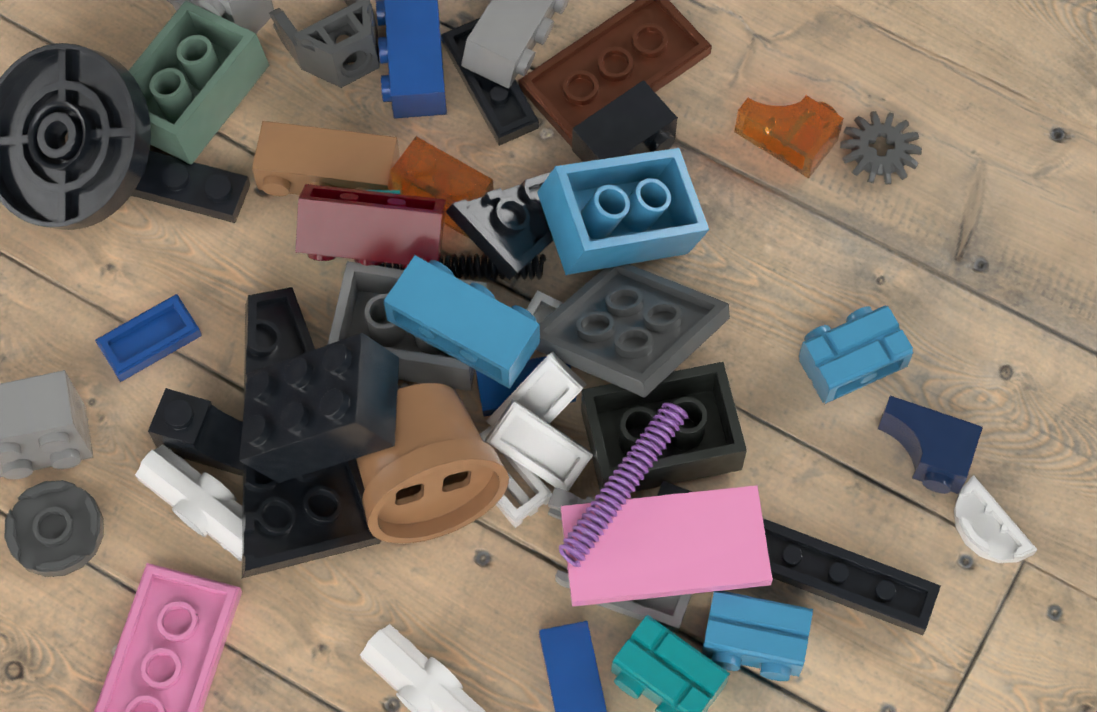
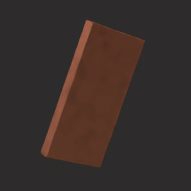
M636 0L519 79L518 84L524 95L572 147V128L643 80L654 92H657L710 55L712 45L669 0Z

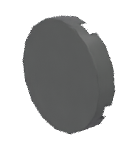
M64 480L44 481L26 489L18 497L19 501L14 505L13 510L10 509L7 514L4 538L11 555L27 571L44 577L65 576L83 568L96 555L104 537V518L95 499L86 490L84 491L75 484Z

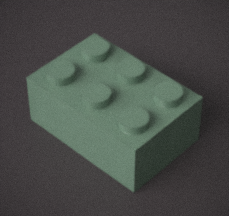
M185 0L129 69L146 100L150 117L151 145L190 165L193 164L269 67V62L256 33Z

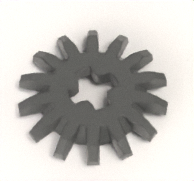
M876 111L870 113L872 124H869L860 116L856 117L854 121L860 129L846 127L843 133L853 139L840 142V148L852 150L851 153L842 158L844 163L852 161L858 163L852 173L858 176L865 170L870 173L867 182L873 184L876 175H883L885 185L892 184L891 173L894 172L902 180L907 178L908 175L903 166L907 165L913 169H916L918 166V162L910 154L921 155L922 153L921 147L909 144V142L919 139L918 132L902 133L909 126L907 120L900 122L895 127L892 126L894 113L891 112L887 114L885 123L880 122ZM877 137L886 138V144L894 146V149H888L885 156L877 155V150L869 147V144L876 143Z

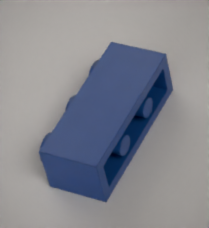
M376 0L378 26L386 25V37H378L380 63H388L389 75H381L383 102H392L394 119L447 115L438 0Z

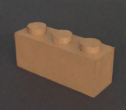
M262 121L252 171L258 190H263L270 195L279 197L287 196L288 194L300 195L305 184L357 190H394L400 162L397 137Z

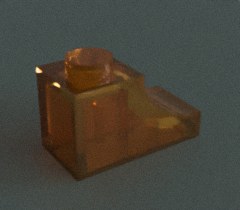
M807 95L800 102L787 106L766 105L748 97L738 109L734 132L805 177L810 178L838 141L844 118L838 115L836 110L829 104L817 102Z

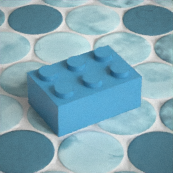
M680 148L555 166L537 191L565 275L689 254L709 231Z

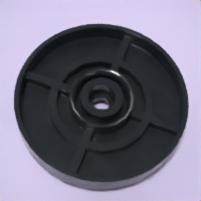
M50 44L26 53L15 61L0 77V202L11 213L28 223L61 230H75L93 226L120 209L137 187L147 165L150 150L151 126L149 111L145 97L135 78L120 62L111 56L76 44ZM68 133V140L65 143V136Z

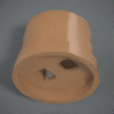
M421 383L398 389L395 446L356 458L365 489L362 503L368 528L374 537L389 543L406 544L422 542L459 530L493 508L502 498L509 484L508 472L494 448L482 440L458 393L452 387L440 383Z

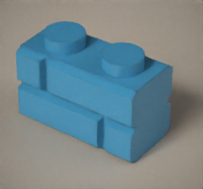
M885 305L872 311L870 306L862 307L846 318L847 323L833 329L829 325H822L813 329L805 336V341L802 342L798 356L799 362L808 378L812 380L813 387L822 403H829L908 367L914 353L913 347L903 330H900L899 323L889 306Z
M714 591L702 654L727 671H738L740 666L744 665L759 668L762 677L775 681L790 680V675L799 677L805 662L813 609L726 591Z

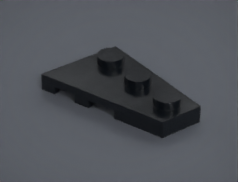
M551 172L527 179L522 184L505 190L499 188L486 192L483 197L471 201L464 199L452 203L446 210L451 219L509 281L554 241L537 193Z

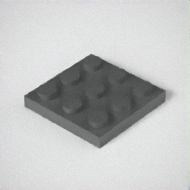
M630 264L604 268L540 323V344L536 351L546 355L554 352L564 363L645 398L730 319L729 303Z

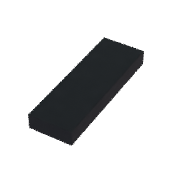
M480 18L441 34V41L496 142L500 146L539 129V120L516 80L513 81L508 89L461 66L467 38Z

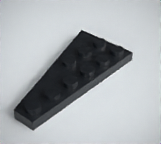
M293 287L248 295L245 304L244 403L247 373L315 349ZM356 459L280 483L243 463L242 578L381 543V540L374 537L368 528L362 503L365 489Z

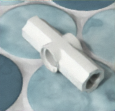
M163 444L156 449H152L141 461L139 470L135 474L137 479L173 507L172 511L191 529L203 537L209 535L239 561H242L243 506L236 502L237 498L207 472L200 474L183 458L173 453L171 449H168Z
M390 624L376 632L360 654L361 659L397 691L396 696L411 712H486L462 690V684L442 663L433 657L429 659L425 657Z

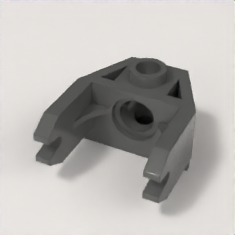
M344 0L347 7L299 32L283 10L277 8L269 12L270 17L274 21L273 27L301 70L342 88L380 68L378 28L370 0ZM340 35L349 36L347 39L336 43V39Z

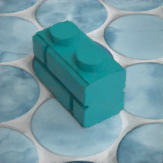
M649 615L645 616L630 639L627 640L614 657L611 672L617 676L614 679L615 684L635 699H638L643 694L658 705L655 712H707L726 686L730 675L729 672Z

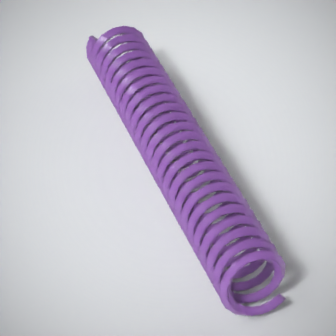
M673 403L662 404V409L658 410V415L653 416V421L649 422V427L644 429L645 433L640 434V439H637L635 442L636 445L631 446V451L627 452V457L622 459V464H618V470L613 471L614 476H610L609 482L604 483L605 488L600 489V494L595 496V501H591V507L586 508L587 513L582 514V519L577 520V526H573V532H569L568 538L563 539L564 544L559 545L560 554L575 567H581L579 560L585 561L583 554H590L588 548H595L592 541L599 542L597 535H604L602 529H608L607 523H613L612 517H617L616 510H622L620 504H626L625 498H631L630 492H635L634 486H640L639 480L644 479L643 474L649 473L648 468L653 467L652 461H658L657 456L662 455L661 449H666L665 443H671L670 437H675L674 431H680L679 425H684L683 419H688V414L684 409ZM563 549H566L571 555H573L578 560L574 561L571 557H569L566 554V552Z

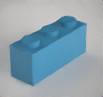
M415 255L384 299L387 321L509 389L540 344V323L536 322V318L529 311L517 305H513L510 308L496 300L492 292L486 287L474 282L468 285L454 277L453 272L447 266L435 260H430L428 263Z

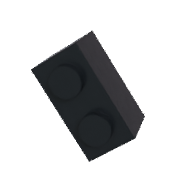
M643 80L572 128V151L582 162L667 150L675 142L678 117Z

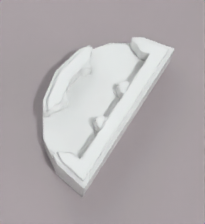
M973 475L960 490L954 508L956 529L965 545L978 556L997 563L1019 562L1034 555L1037 548Z

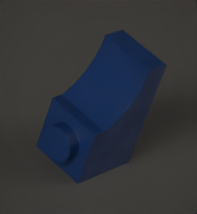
M890 395L878 430L895 438L907 450L915 469L912 479L921 481L924 487L933 492L941 494L953 492L959 494L967 479L983 427Z

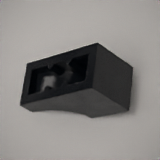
M165 388L148 430L156 448L163 444L183 459L243 476V463L239 461L243 421L222 412L213 406L209 400Z

